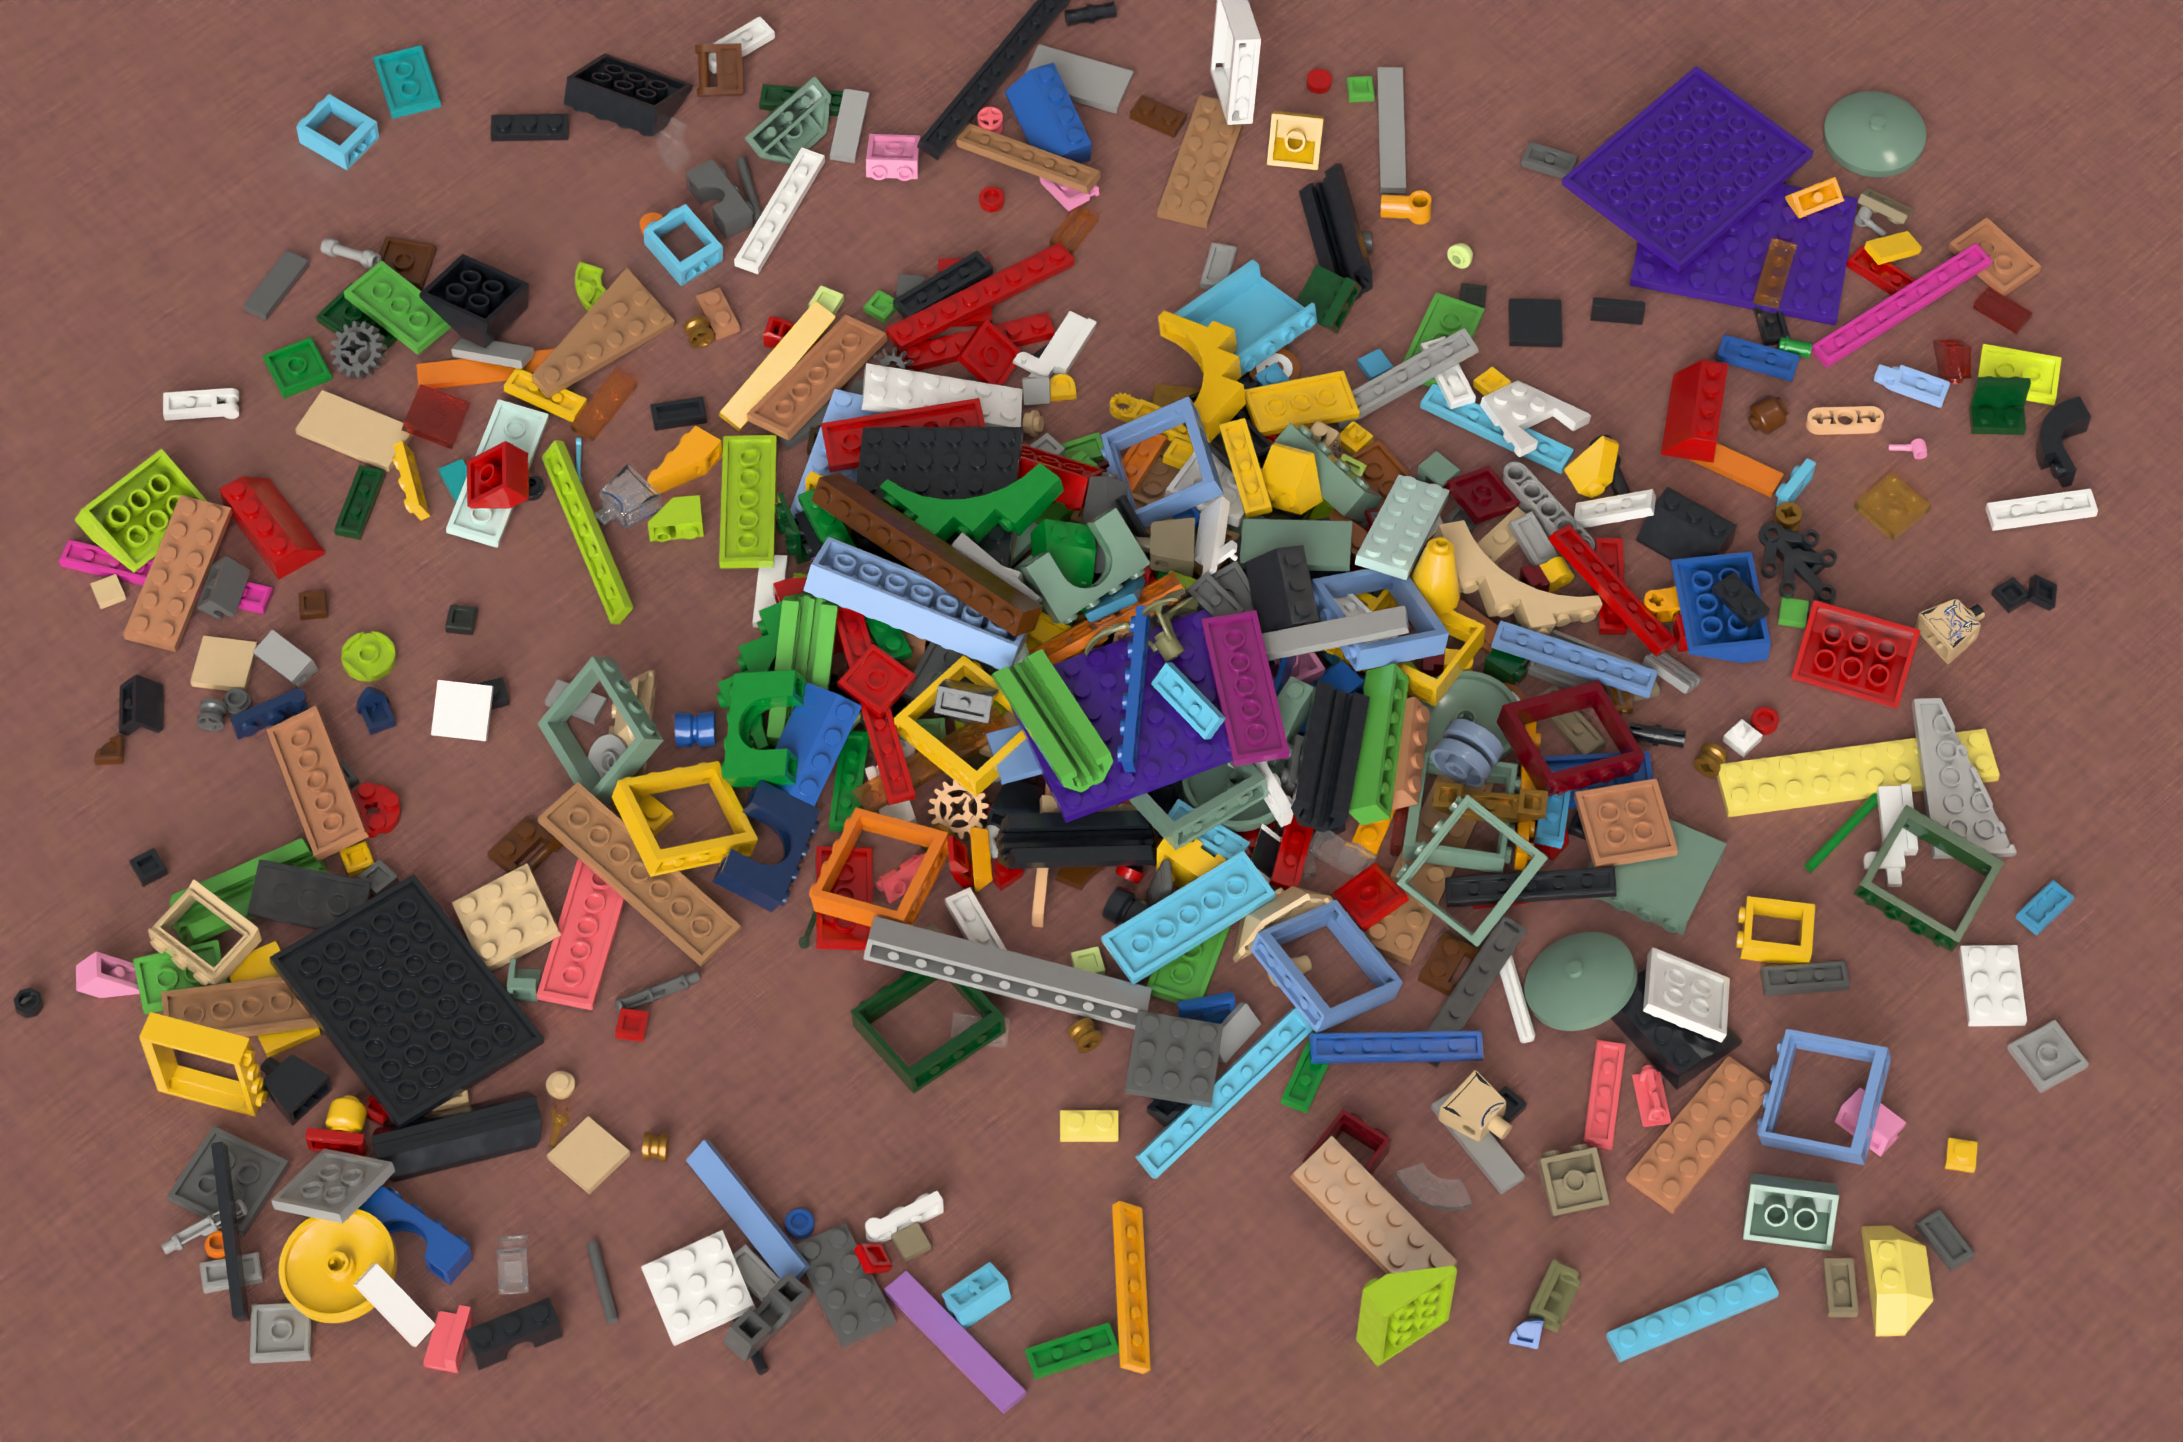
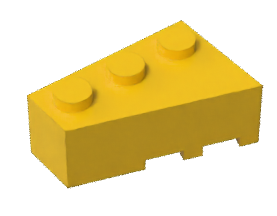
M1163 838L1157 848L1156 872L1163 860H1169L1171 864L1172 885L1182 888L1227 860L1219 854L1213 857L1200 848L1203 843L1198 839L1187 843L1175 851Z

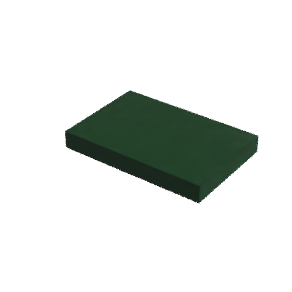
M343 291L316 316L318 323L335 334L337 331L340 333L345 332L343 328L345 324L352 327L353 321L361 324L364 321L378 328V333L384 335L385 339L381 343L386 345L387 349L398 340L344 297ZM365 334V337L368 338V342H371L368 335Z

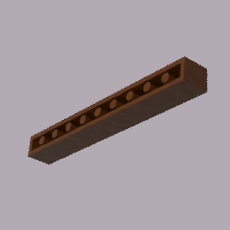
M838 472L819 477L811 500L813 503L1013 636L1035 630L1043 606L842 473Z

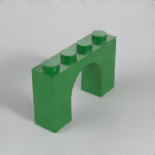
M796 670L734 673L733 683H731L729 689L731 705L727 711L728 733L724 738L725 762L721 766L723 779L734 788L754 787L760 780L773 786L796 785L798 757L789 749H752L749 739L754 721L764 711L775 707L804 706L806 679Z

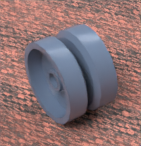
M1455 718L1450 721L1443 733V738L1436 743L1431 751V759L1441 772L1454 781L1469 787H1481L1490 776L1491 768L1500 760L1504 749L1500 741L1484 727L1466 719Z

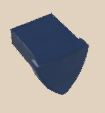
M367 687L359 696L356 704L357 713L362 715L370 735L396 726L395 718L388 705L390 703L388 697L384 692L374 687Z

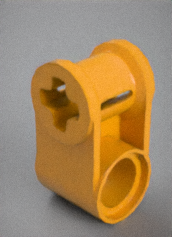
M1675 586L1650 590L1645 594L1643 599L1644 605L1661 623L1674 622L1675 615L1681 614Z

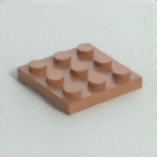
M1657 778L1575 792L1574 799L1594 868L1677 856L1678 848Z

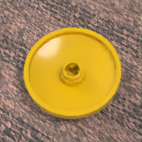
M357 1209L343 1224L310 1217L293 1231L282 1250L279 1261V1280L282 1290L290 1303L301 1314L312 1320L324 1323L351 1321L374 1308L353 1284L372 1263H377L394 1281L397 1270L396 1246L385 1226L376 1217L363 1210Z

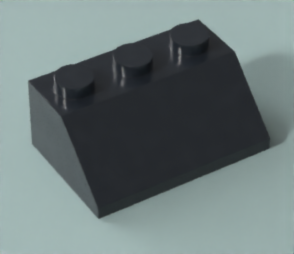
M1667 487L1655 502L1654 515L1647 516L1636 541L1669 560L1722 555L1733 544L1737 525Z
M1303 545L1276 548L1245 562L1253 609L1257 611L1262 634L1319 622Z

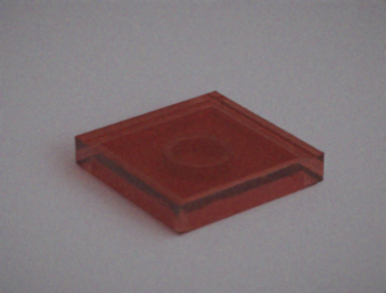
M420 384L402 426V431L452 450L470 403Z

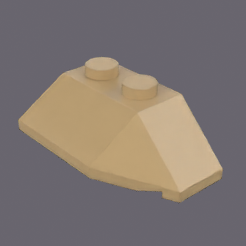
M648 670L634 677L629 683L652 720L657 682L655 670ZM613 702L612 719H615V724L609 727V734L620 737L629 747L635 740V736ZM647 761L635 774L636 776L645 775Z
M1294 886L1285 891L1282 887L1275 890V898L1241 919L1232 959L1237 963L1252 954L1250 948L1258 932L1334 900L1329 895Z

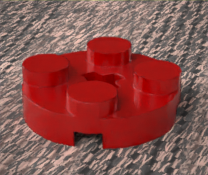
M368 782L361 784L352 794L369 835L367 838H375L376 834L385 832V835L396 828L401 819L399 797L390 788L383 785H373ZM377 807L380 812H373L371 815H368L367 809Z

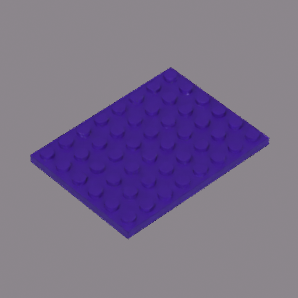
M1695 66L1563 177L1561 185L1676 271L1680 272L1812 158L1814 151L1702 69Z
M1781 184L1680 272L1676 271L1638 242L1630 286L1753 310L1757 306L1761 308V311L1776 313L1778 310L1783 313V316L1836 325L1858 198L1843 195V202L1798 218L1787 203L1785 196L1805 188Z
M1204 609L1171 621L1174 633L1185 652L1169 662H1172L1221 712L1201 625V619L1210 618L1212 615ZM1161 625L1150 629L1149 639L1153 643L1157 642L1154 637L1164 631ZM1134 635L1091 650L1087 657L1083 653L1053 664L1111 753L1113 763L1103 782L1097 785L1094 784L1083 792L1063 787L1013 710L1065 823L1232 761L1224 722L1211 739H1204L1151 685L1166 662L1159 650L1153 652L1148 645L1136 772L1124 771L1122 762H1118L1117 751L1118 745H1123L1124 736L1120 735V721L1125 719L1126 710H1123L1122 701L1123 694L1128 693L1129 684L1125 683L1126 667L1131 666V658H1128V642L1133 641Z

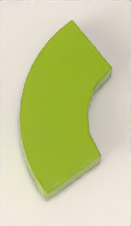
M580 261L575 272V287L581 304L589 311L606 291L602 285L604 270Z

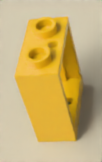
M1747 896L1745 907L1740 906L1738 913V923H1743L1742 931L1737 932L1736 948H1741L1740 959L1786 965L1809 963L1813 946L1815 904ZM1753 915L1800 920L1798 946L1751 940Z

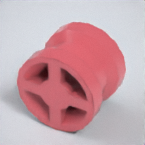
M985 107L980 110L977 117L978 127L1001 135L1003 133L1002 112L995 107Z

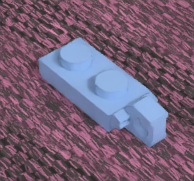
M1879 364L1874 376L1875 382L1884 385L1885 388L1939 408L1942 407L1950 386L1949 381L1904 365L1890 368Z

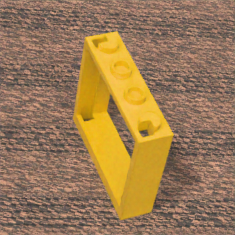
M1384 589L1369 609L1373 612L1399 607L1388 589ZM1454 610L1437 615V617L1447 629L1449 635L1466 643L1438 679L1401 662L1396 664L1409 677L1407 694L1415 696L1417 699L1434 707L1484 644L1486 625ZM1340 649L1339 662L1343 660L1349 667L1353 668ZM1374 668L1360 670L1359 672L1366 674L1367 670H1371Z
M963 655L894 718V723L900 737L977 797L999 777L997 765L1019 746L1026 737L1023 730H1021L976 771L915 722L936 703L938 685L944 679L960 681L963 677H967L976 685L999 689L998 696L994 700L1014 715L1009 702L994 679L984 671L977 661H971Z
M719 761L702 762L684 768L676 767L672 770L658 773L650 772L647 775L637 777H625L618 780L612 795V799L650 877L720 863L722 858L731 849L749 857L752 855L758 841L746 814L742 813L743 808L731 785L723 779ZM709 783L734 835L660 849L635 797Z
M150 1012L139 1038L158 1091L256 1117L259 1107L262 1106V1103H266L267 1091H265L263 1086V1078L259 1071V1064H257L250 1038ZM173 1048L234 1064L239 1081L179 1066Z

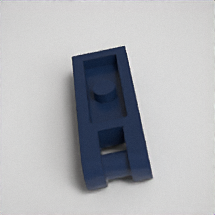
M293 689L231 716L232 728L237 739L252 736L259 730L271 725H277L289 717L308 710L305 692L302 689Z

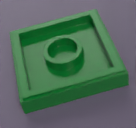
M312 337L262 355L263 361L283 399L332 380L331 373Z

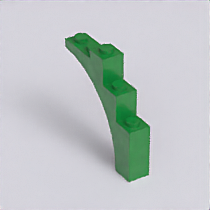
M1041 463L1024 477L1003 489L967 499H937L921 496L901 488L888 479L880 486L884 496L882 499L885 503L895 509L897 508L902 514L946 542L957 531L959 535L964 533L977 544L998 523L1007 532L1012 530L1018 536H1021L1064 491L1060 478Z
M782 602L759 610L761 620L757 622L762 637L738 646L740 656L736 660L742 673L774 671ZM733 676L717 682L720 692L715 695L721 709H730L731 697L729 689L731 683H733ZM763 713L754 721L749 736L751 747L757 750H769L764 731Z

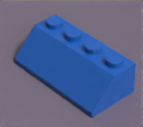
M1054 62L1029 70L1005 91V95L1028 145L1078 163L1090 161L1092 143Z
M806 683L804 706H794L774 748L789 749L798 757L796 785H776L774 787L814 807L862 706L837 693Z

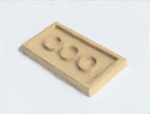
M324 390L320 392L295 429L296 434L387 472H390L394 466L393 456H395L393 444L403 441L408 445L416 433L415 427Z

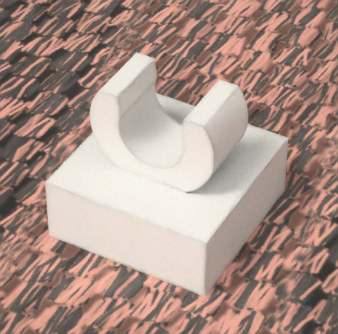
M1741 719L1723 736V742L1744 758L1761 742L1763 735Z

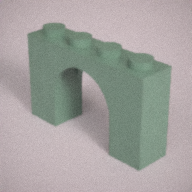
M1109 508L1087 522L1105 556V566L1102 575L1091 586L1079 588L1069 583L1062 575L1049 552H1042L1019 567L1035 594L1042 599L1041 604L1053 623L1063 622L1066 625L1078 617L1077 612L1083 608H1086V610L1093 608L1101 602L1099 599L1106 593L1109 595L1114 594L1123 588L1122 582L1128 578L1134 580L1145 573L1144 568L1150 562L1117 508Z

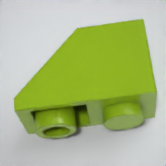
M700 495L673 497L648 521L650 542L704 537Z

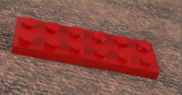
M980 398L825 422L821 423L829 471L831 473L859 467L863 427H985Z

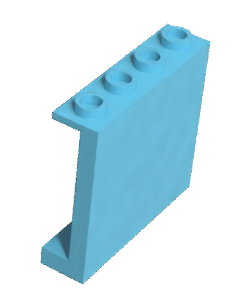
M1253 259L1174 313L1206 327L1212 321H1216L1234 328L1237 349L1233 354L1240 358L1242 376L1317 323L1315 304L1311 303L1303 307L1261 276L1260 266Z

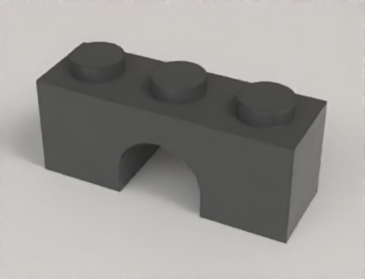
M711 159L686 171L687 188L700 205L711 200L720 201V203L712 206L713 222L726 239L753 227L752 215H754V209L751 203L744 201L738 186L735 183L731 184L722 166L718 167L715 161Z
M789 1272L769 1290L766 1299L754 1312L749 1308L729 1327L723 1343L744 1362L748 1361L805 1308L811 1291Z

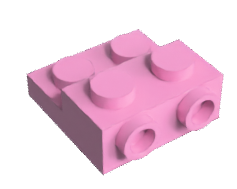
M869 134L866 155V177H872L875 180H883L885 178H898L901 181L918 179L920 149L917 145L920 135Z

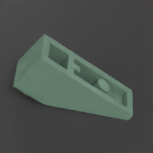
M1293 676L1289 678L1277 696L1287 743H1290L1296 734L1298 735L1306 723L1313 693V686ZM1281 759L1268 761V765L1275 768Z

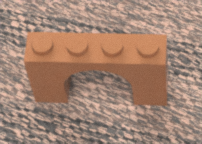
M1415 696L1406 699L1392 810L1418 804L1422 788L1421 777L1424 767L1425 745L1427 744V727L1430 713L1428 708Z

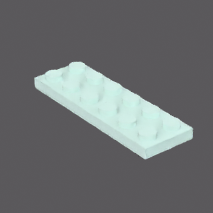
M498 399L475 456L507 441L528 453L529 469L548 423L549 414ZM466 477L446 527V533L498 548L514 507L510 509H471L467 507Z
M1398 475L1356 555L1354 564L1407 581L1448 500L1450 490L1442 488L1437 484H1428L1416 480L1411 476Z

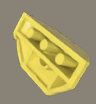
M1891 1225L1862 1226L1861 1232L1875 1336H1905L1933 1302L1926 1246Z

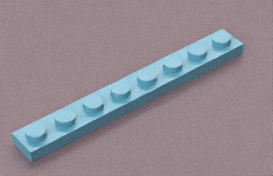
M1296 1007L1291 1008L1215 1080L1210 1108L1190 1104L1135 1156L1152 1179L1158 1178L1313 1030Z

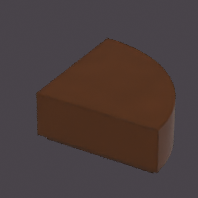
M123 735L110 738L109 742L98 748L94 756L95 765L123 764L125 742Z

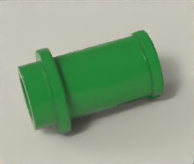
M1787 335L1785 338L1780 337L1778 343L1779 350L1797 354L1806 359L1810 357L1812 342L1789 339Z

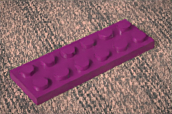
M1257 611L1201 619L1221 713L1226 717L1224 727L1233 767L1289 758L1288 743Z

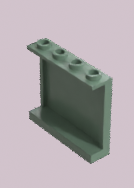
M1669 819L1678 848L1677 856L1611 866L1615 867L1617 896L1592 899H1600L1611 904L1617 910H1625L1645 922L1655 923L1670 933H1678L1684 936L1687 924L1716 867L1720 865L1724 858L1727 843ZM1592 861L1590 862L1588 868H1594Z

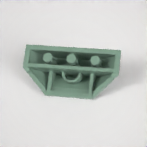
M815 76L812 77L760 121L744 139L760 158L791 165L801 148L810 149L827 133L831 95Z

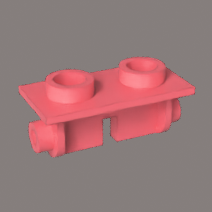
M914 854L910 859L899 865V871L893 869L884 876L878 877L875 885L880 892L884 891L889 904L906 893L925 854Z
M1652 1065L1643 1066L1640 1074L1632 1075L1642 1126L1671 1124L1661 1072L1653 1069Z

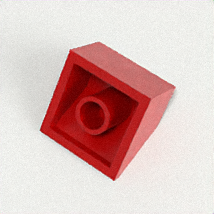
M504 441L467 461V507L471 509H510L529 499L527 452Z

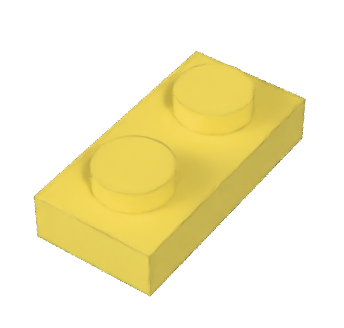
M1060 1110V1142L1118 1141V1110Z

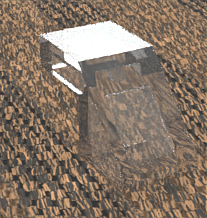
M1331 830L1323 833L1316 831L1308 848V852L1325 864L1352 877H1355L1371 866L1377 856L1360 844L1345 841Z
M527 1234L498 1237L499 1295L529 1292L530 1276Z

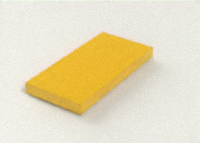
M1344 370L1244 390L1245 405L1252 424L1264 437L1282 433L1289 423L1297 426L1303 424L1310 428L1317 421L1330 424L1359 418L1360 414Z
M274 941L253 950L229 975L230 982L280 976L270 964V957L281 951L277 942ZM317 1027L257 1035L268 1058L318 1037L321 1033Z

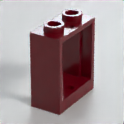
M1342 1109L1303 1159V1163L1331 1136L1337 1139L1344 1131L1375 1151L1364 1166L1372 1175L1388 1155L1391 1139L1381 1129L1372 1128L1364 1123L1363 1119L1357 1114L1348 1113Z

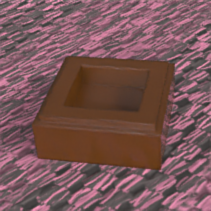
M326 590L298 593L301 621L328 618Z

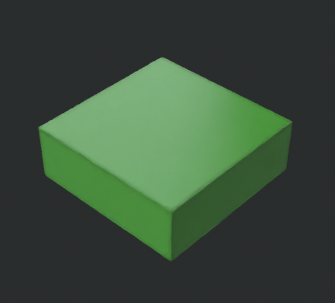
M1372 76L1346 78L1349 103L1374 101Z
M878 290L863 306L864 312L885 324L897 311L893 307V300L895 298Z
M1782 597L1778 625L1805 628L1809 601Z

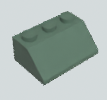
M1749 1173L1745 1200L1743 1240L1831 1251L1839 1200L1837 1184Z

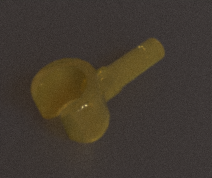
M554 1105L551 1109L553 1131L549 1147L552 1148L556 1147L561 1128L569 1122L568 1108L566 1107L563 1115H557V1105Z

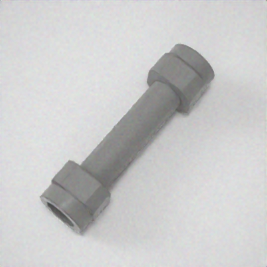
M325 238L321 244L322 253L334 258L340 255L359 261L366 268L371 269L381 261L380 254L366 249L362 252L342 246L338 240L332 238Z

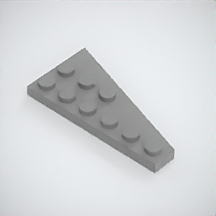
M1913 699L1911 704L1926 816L1995 857H2014L2017 851L2014 845L2010 844L2005 834L2006 829L2002 821L1999 822L1992 807L1994 804L1975 766L1972 767L1967 757L1968 752L1964 744H1961L1954 730L1955 725L1942 699ZM1931 845L1932 859L1953 858Z

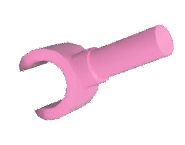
M1921 438L1913 440L1911 444H1889V451H1912L1915 459L1927 457V446Z

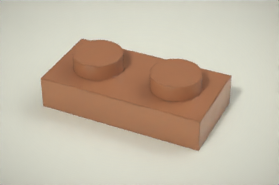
M720 287L695 296L702 315L706 316L709 320V328L713 330L715 340L740 332V325Z

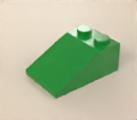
M1044 519L1030 533L1032 557L1034 558L1042 552H1049L1062 575L1069 583L1079 588L1091 586L1093 583L1096 544L1095 536L1089 526L1086 524ZM1083 608L1079 612L1086 613L1087 610L1086 608Z

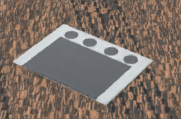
M1262 823L1251 861L1267 883H1269L1281 837Z

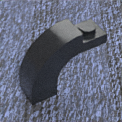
M2080 396L2058 404L2046 415L2036 442V459L2040 469L2043 470L2050 467L2052 476L2059 481L2062 488L2072 485L2077 470L2062 442L2069 437L2087 432L2091 415Z

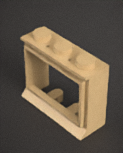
M194 879L185 893L151 929H148L152 947L161 954L166 952L172 956V961L180 969L185 970L187 968L193 972V977L203 986L222 984L262 941L258 927ZM196 900L243 935L214 968L167 933Z

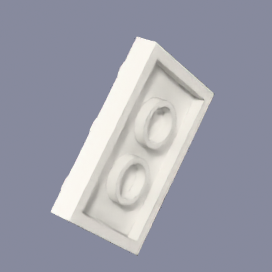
M2017 945L1960 946L1959 957L1968 1026H2025L2027 1016Z

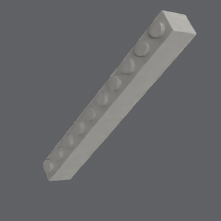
M874 916L863 957L864 960L1134 1030L1138 1010L1147 1012L1152 990L1150 987L1139 984L1132 985L1131 982Z

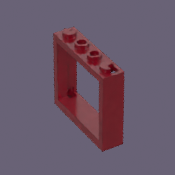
M1599 680L1504 704L1497 719L1498 726L1537 790L1548 791V796L1556 794L1559 796L1570 790H1581L1589 785L1600 782L1607 783L1615 778L1629 777L1631 774L1638 773L1645 754ZM1592 707L1621 754L1552 773L1524 725Z

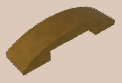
M1435 782L1433 809L1448 815L1453 813L1449 808L1458 796L1464 799L1468 794L1503 823L1527 822L1546 818L1548 791L1520 789L1519 794L1469 791L1464 790V784ZM1467 808L1460 817L1486 822L1470 808Z

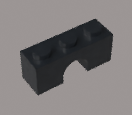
M549 1297L465 1330L468 1346L478 1370L506 1360L507 1351L517 1344L532 1342L536 1348L563 1337L560 1322Z

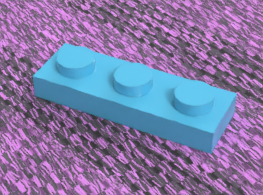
M1172 662L1165 663L1151 683L1204 739H1211L1226 719Z
M1178 799L1168 813V816L1173 821H1176L1193 811L1194 808ZM1221 824L1196 838L1203 843L1200 848L1213 856L1219 854L1226 860L1243 850L1246 852L1250 845L1249 841Z

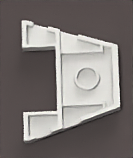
M1519 380L1482 397L1480 406L1493 424L1500 426L1504 431L1503 437L1507 443L1512 442L1515 446L1514 452L1518 457L1536 450L1538 444L1535 438L1524 431L1525 429L1553 416L1569 429L1575 431L1589 424L1591 418L1589 413Z

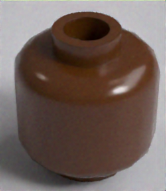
M1766 395L1750 405L1749 412L1751 416L1747 419L1754 431L1760 429L1762 433L1770 434L1786 424V416L1789 412L1779 396L1775 398L1772 395Z

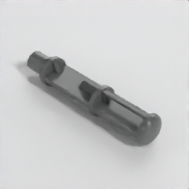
M696 970L689 974L681 973L675 978L652 987L647 986L644 990L621 999L617 998L615 1000L616 1009L620 1013L621 1008L634 1009L649 1002L653 1003L654 1000L682 989L687 990L690 985L701 981L700 976Z

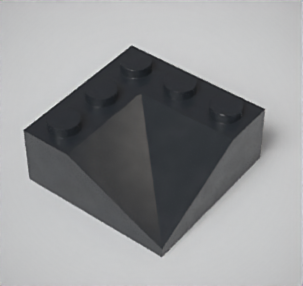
M461 254L420 292L419 297L462 338L486 348L527 309L529 283L465 254Z

